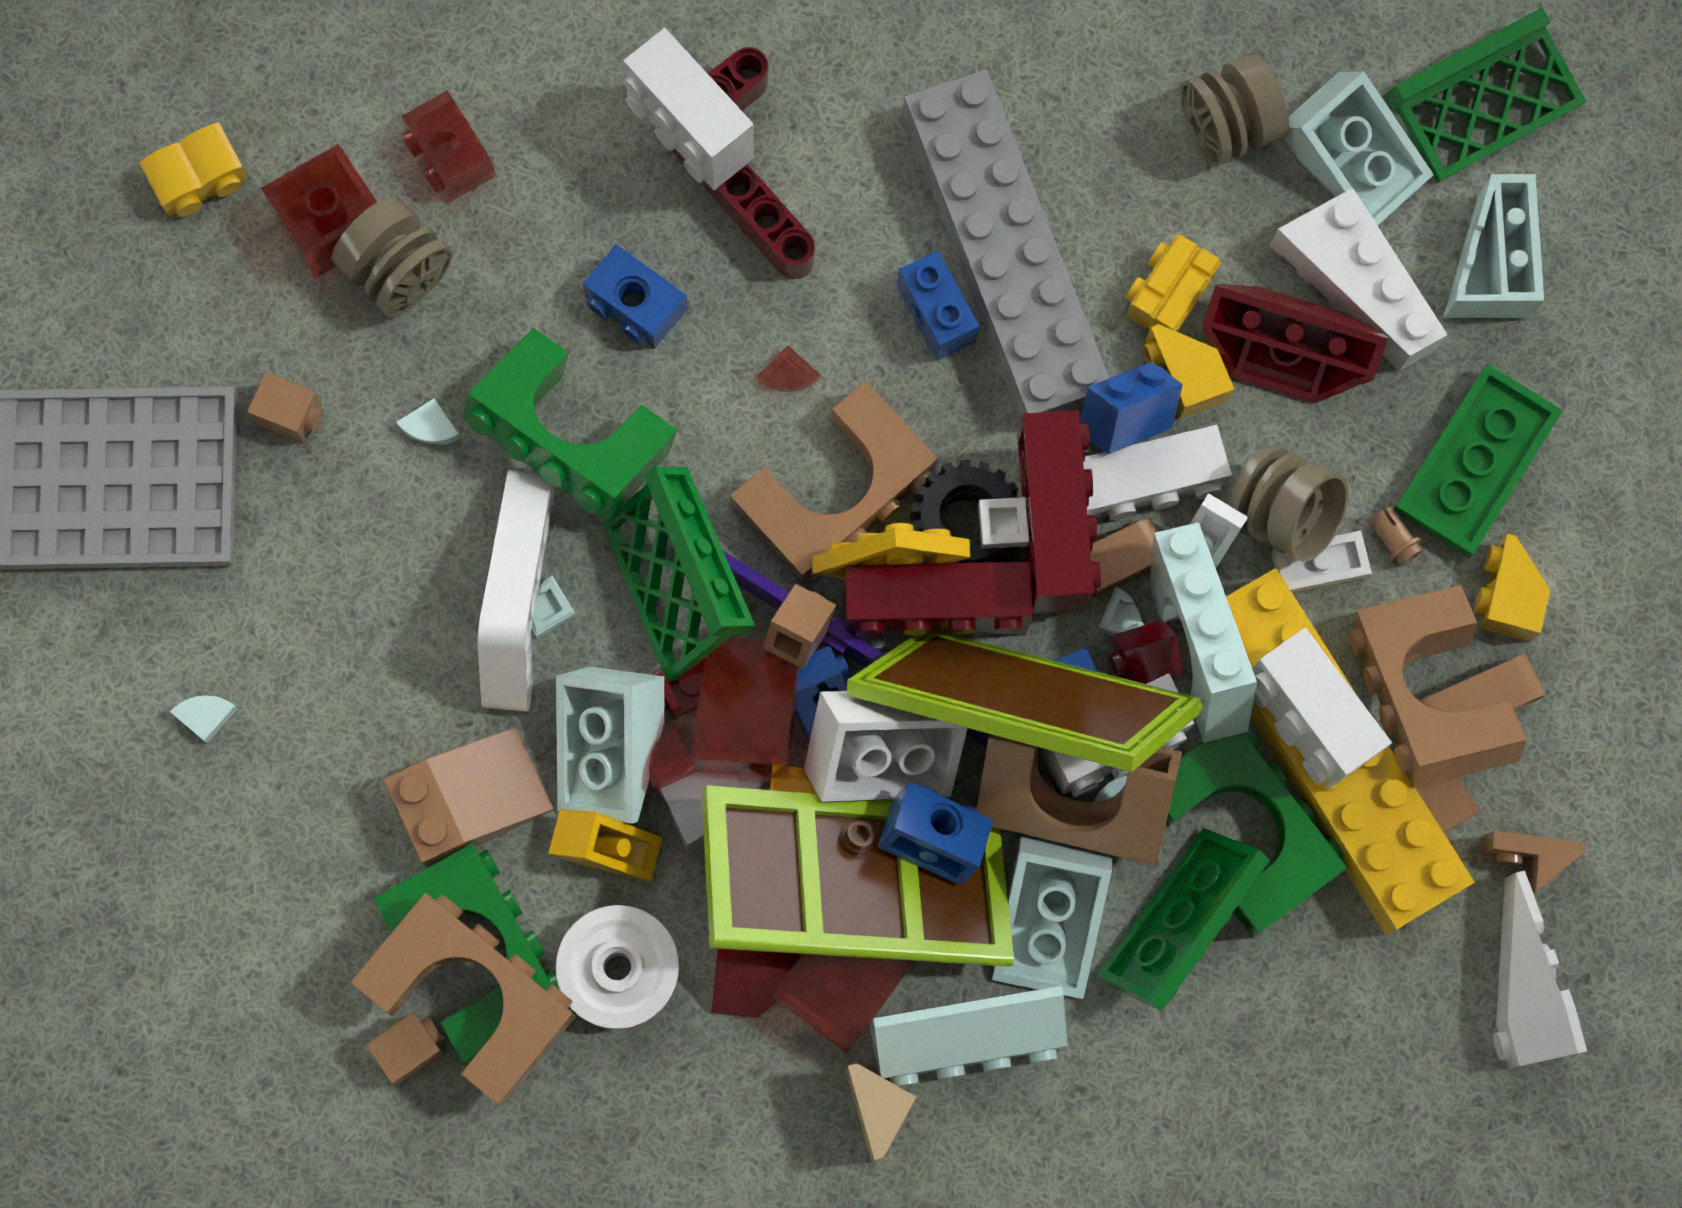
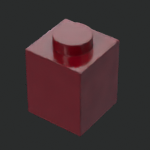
M1163 620L1111 635L1115 652L1109 653V662L1115 677L1147 684L1166 674H1170L1172 680L1185 676L1176 635Z

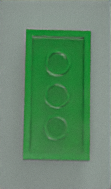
M1486 363L1394 507V512L1462 555L1470 558L1475 553L1563 410Z
M1202 828L1100 969L1097 976L1108 986L1162 1012L1169 1001L1176 995L1179 987L1196 963L1204 956L1206 949L1221 928L1229 921L1232 913L1246 893L1257 882L1259 875L1270 860L1257 848Z

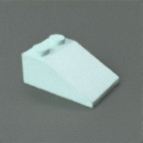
M1364 71L1338 72L1289 116V132L1284 139L1298 160L1335 197L1353 188L1377 226L1434 175Z
M586 667L556 675L557 811L566 809L596 812L620 822L632 824L638 822L664 725V676L597 667Z
M1021 833L1008 893L1014 962L1011 967L994 966L993 981L1037 990L1062 986L1063 995L1080 999L1084 998L1112 873V855L1089 851L1051 840H1043Z

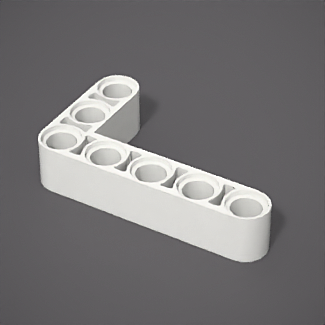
M508 470L478 628V659L482 708L528 712L530 708L533 685L531 629L553 508V500L550 499H554L555 487L545 482L538 472Z

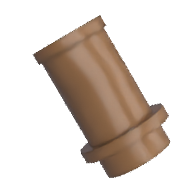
M1392 507L1386 508L1384 512L1381 511L1368 522L1370 528L1375 531L1391 552L1389 559L1392 562L1397 560L1400 566H1404L1422 553L1423 549L1419 545L1421 542L1418 536L1413 538L1394 513Z

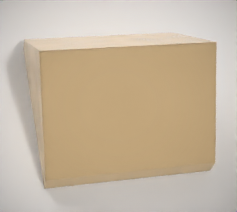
M856 1063L847 1066L846 1074L871 1163L882 1160L886 1155L916 1096Z

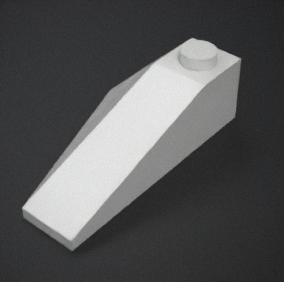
M1525 871L1516 872L1506 877L1504 881L1496 1018L1498 1032L1494 1033L1493 1039L1497 1055L1501 1061L1506 1060L1508 1069L1587 1052L1569 989L1560 991L1555 980L1556 968L1559 966L1555 950H1550L1547 944H1542L1539 935H1542L1544 931L1543 918Z

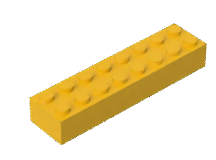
M1277 568L1226 596L1252 668L1262 657L1306 627L1351 687ZM1253 701L1250 719L1300 799L1313 811L1316 817L1315 823L1323 836L1332 837L1340 846L1344 855L1342 861L1347 866V869H1345L1346 873L1385 935L1399 929L1475 883L1416 788H1413L1406 772L1402 773L1400 771L1395 755L1389 746L1328 790L1323 783L1318 785L1309 777L1302 764L1305 758L1296 746L1290 747L1280 738L1274 727L1277 721L1267 707L1261 709Z

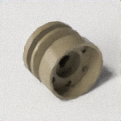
M1254 52L1224 64L1221 75L1214 70H1210L1201 74L1200 78L1196 76L1181 83L1180 98L1186 123L1202 155L1215 167L1229 162L1231 156L1237 158L1245 155L1248 144L1258 149L1283 139L1288 135L1289 115L1278 81L1264 59Z
M394 196L376 202L359 215L341 235L334 247L331 258L334 266L354 285L365 284L364 293L370 301L376 302L378 309L386 317H395L416 305L443 278L453 258L452 249L444 241L438 240L436 233L432 229H420L421 222L419 217L399 197Z
M1270 445L1258 451L1245 465L1232 490L1229 506L1248 517L1240 529V533L1250 536L1259 542L1270 543L1273 549L1296 560L1307 562L1315 559L1322 553L1337 534L1345 516L1349 486L1344 476L1312 462L1307 464L1305 458L1278 446Z

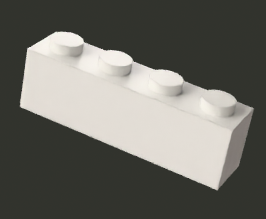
M1213 425L1131 445L1111 454L1102 452L1085 456L1083 467L1084 469H1091L1093 476V497H1089L1087 515L1095 514L1096 518L1109 515L1110 520H1120L1136 513L1135 508L1152 504L1154 510H1160L1178 504L1180 497L1195 494L1196 499H1205L1208 493L1212 496L1222 493V487L1226 486L1232 473L1218 426Z

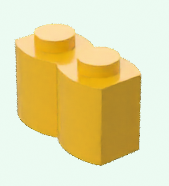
M219 122L203 127L191 133L179 143L163 147L139 162L161 206L169 217L175 215L179 217L189 216L197 212L202 207L201 202L215 195L225 197L235 193L241 188V183L248 178Z

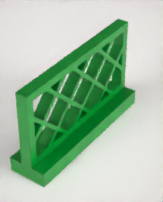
M1543 7L1400 82L1383 95L1390 109H1397L1424 161L1434 174L1433 176L1437 183L1587 102L1545 27L1550 23V20ZM1537 41L1546 55L1543 70L1522 63L1526 47ZM1517 53L1515 61L1507 58ZM1497 64L1512 69L1507 89L1486 83L1490 66ZM1480 72L1478 80L1470 78ZM1520 72L1540 78L1536 98L1515 92ZM1548 81L1562 85L1570 102L1562 106L1544 102L1543 99ZM1458 83L1476 89L1471 109L1449 102L1453 87ZM1444 91L1442 100L1434 97ZM1483 91L1504 98L1499 118L1478 112ZM1512 101L1533 107L1529 124L1522 126L1507 121ZM1421 103L1439 108L1435 127L1430 128L1419 124L1412 108ZM1540 110L1549 112L1539 118ZM1447 111L1468 117L1463 138L1441 131ZM1475 120L1496 126L1493 143L1487 146L1470 140ZM1504 129L1512 131V133L1502 138ZM1426 135L1432 137L1430 142ZM1439 140L1460 146L1456 163L1445 169L1435 153ZM1468 149L1477 151L1466 157Z
M654 466L644 475L646 485L620 507L608 522L605 521L602 526L667 681H677L732 635H744L755 624L688 467ZM652 499L659 512L657 521L648 518ZM628 520L634 522L630 545L627 544L620 528ZM647 526L656 529L652 553L643 550ZM668 536L675 550L674 561L665 558ZM641 558L651 561L647 584L643 583L639 574ZM663 566L672 569L669 592L659 589ZM685 576L692 591L691 600L681 597ZM658 597L667 600L663 623L659 622L655 612ZM679 606L689 609L685 631L676 628ZM701 616L710 633L706 639L698 637ZM674 637L684 640L681 659L677 663L672 653Z

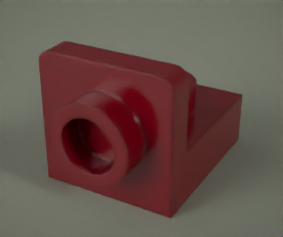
M706 658L677 681H667L662 669L653 672V675L664 676V711L669 709L674 720L724 696Z

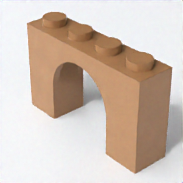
M866 381L833 407L831 413V422L862 454L870 468L871 486L865 497L857 505L837 514H820L810 511L798 504L765 467L730 495L732 509L801 584H804L809 578L816 582L824 577L813 574L812 556L829 551L830 545L834 543L856 542L857 536L867 533L866 529L878 519L882 523L890 520L903 506L899 501L910 491L916 494L919 486L925 484L926 477L936 469L938 458Z
M1461 585L1359 609L1356 611L1353 629L1349 630V641L1355 656L1361 655L1366 667L1364 668V679L1370 694L1376 693L1380 702L1379 717L1382 727L1386 733L1392 732L1397 746H1395L1394 751L1397 765L1402 773H1408L1413 788L1520 762L1527 740L1510 700L1463 712H1443L1421 703L1406 686L1403 672L1416 660L1471 645L1477 621Z
M992 734L989 735L976 810L979 814L993 820L992 827L1072 845L1089 851L1118 856L1131 861L1157 865L1182 752L1161 747L1133 772L1128 771L1125 786L1115 796L1099 802H1080L1058 794L1043 780L1037 766L1039 747Z
M425 893L350 983L386 1013L394 1016L421 982L432 971L445 964L470 962L489 970L497 979L502 991V1018L492 1037L461 1075L496 1104L503 1107L575 1019L576 1016L567 1009L573 1001L553 984H550L546 990L541 988L531 979L536 971L515 953L507 960L494 948L500 941L481 925L477 924L473 930L458 920L463 911L443 894L435 901Z

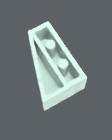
M1491 174L1478 193L1443 318H1531L1544 302L1535 174Z

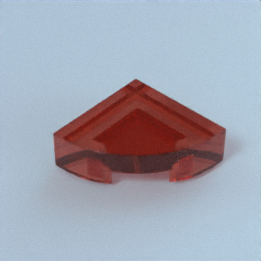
M789 346L757 376V380L765 386L784 392L805 389L820 379V374Z
M676 727L660 738L651 753L649 776L654 792L696 772V767Z

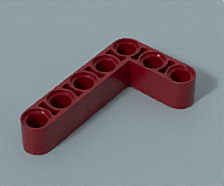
M745 47L734 52L707 74L743 111L767 90L768 60L759 49ZM745 69H752L759 73L753 79H745L738 74ZM676 149L672 150L683 163L685 161L683 156ZM748 164L715 190L704 180L701 182L702 186L779 273L790 279H801L810 273L815 259V244L812 236ZM734 184L745 185L749 191L742 196H735L730 194L727 189ZM762 216H771L777 220V223L771 228H763L757 225L755 221ZM790 248H799L806 255L800 260H790L784 256V252Z

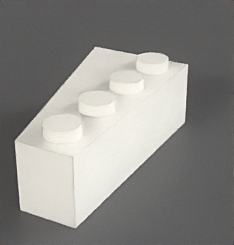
M1353 188L1278 228L1269 247L1280 257L1283 256L1297 269L1296 273L1308 284L1311 283L1329 300L1328 304L1335 310L1344 312L1388 336L1382 356L1398 371L1436 351L1447 337L1446 331Z

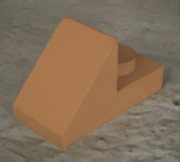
M1496 830L1483 836L1482 855L1495 856L1496 864L1523 866L1524 860H1527L1526 875L1533 893L1540 890L1586 852L1585 842Z

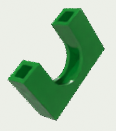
M533 327L468 393L462 419L467 421L475 432L480 435H486L503 447L510 457L524 462L538 472L549 485L559 487L573 497L585 511L596 514L608 522L645 481L644 475L654 466L658 467L670 453L677 429L641 404L614 434L603 441L593 444H574L552 435L540 423L534 407L563 377L569 352Z
M1248 729V732L1205 743L1202 742L1181 757L1166 825L1169 827L1207 798L1223 792H1238L1249 795L1258 800L1269 811L1275 822L1278 835L1275 856L1233 912L1250 936L1254 938L1347 869V866L1342 861L1344 855L1340 846L1332 837H1323L1313 824L1316 821V817L1311 808L1302 799L1296 801L1285 787L1288 781L1284 773L1275 763L1270 762L1267 764L1257 751L1260 747L1258 740Z
M471 843L373 898L392 933L425 893L435 901L443 894L463 911L461 915L478 916L494 924L504 939L507 960L514 953L536 971L531 979L541 988L546 990L550 984H553L560 990L556 971L554 970L546 974L538 959L546 953L535 933L531 930L524 934L516 920L523 912L509 889L501 893L493 879L501 873L488 849L479 853L474 844ZM499 983L483 998L440 1022L462 1063L466 1066L469 1065L492 1037L501 1021L503 995Z

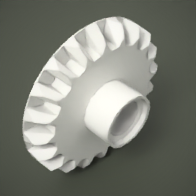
M622 905L598 908L576 921L564 936L556 959L558 986L560 991L573 1001L570 1005L571 1009L586 1021L610 1029L631 1028L650 1020L664 1008L675 990L679 974L677 949L668 930L649 913L638 908ZM616 956H623L631 962V971L622 980H612L605 973L608 961Z

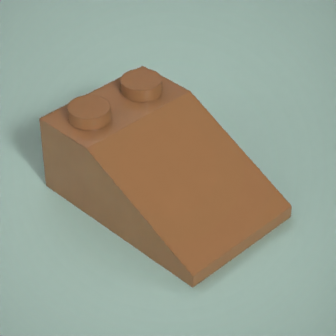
M516 728L427 758L383 779L420 861L426 868L471 843L477 847L554 810Z

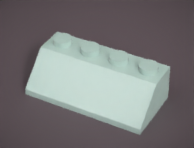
M1062 986L873 1018L870 1023L878 1075L886 1080L890 1079V1082L898 1087L919 1083L917 1074L936 1071L937 1080L965 1075L964 1066L982 1063L984 1072L1011 1067L1010 1058L1028 1055L1030 1064L1058 1059L1056 1050L1067 1047Z

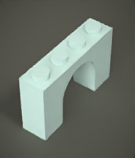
M1197 522L1154 533L1149 588L1160 620H1163L1165 623L1178 620L1182 622L1192 663L1193 680L1190 696L1203 699L1202 711L1195 717L1203 743L1248 732L1257 681L1200 524Z

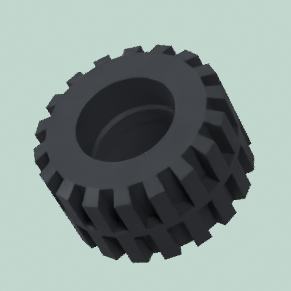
M960 460L959 467L953 468L950 462L942 465L940 473L931 472L926 477L925 484L919 486L912 504L909 524L913 525L914 531L919 532L929 529H944L940 521V515L942 510L949 504L963 500L978 504L979 500L1017 498L1019 489L1014 482L1007 484L1004 481L1006 473L999 468L995 474L988 471L989 463L980 461L979 467H970V460ZM981 540L970 542V557L954 563L1009 562L1017 547L982 549Z

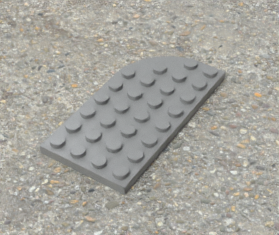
M235 387L0 390V570L233 566L237 390Z

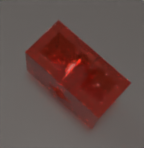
M448 90L402 115L406 132L402 133L401 137L411 155L415 158L421 154L428 165L427 168L423 169V173L435 193L443 190L449 201L452 202L496 177L492 160ZM445 144L447 148L452 150L445 153L442 148L438 147Z

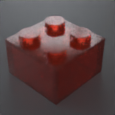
M339 143L261 187L272 213L315 279L335 268L331 258L334 247L341 235L359 215L377 202Z

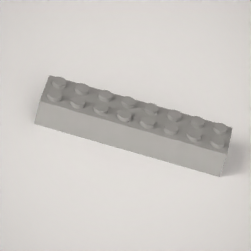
M987 69L904 96L902 112L904 123L1020 420L1024 413L1082 411L1087 388L1109 379V375Z

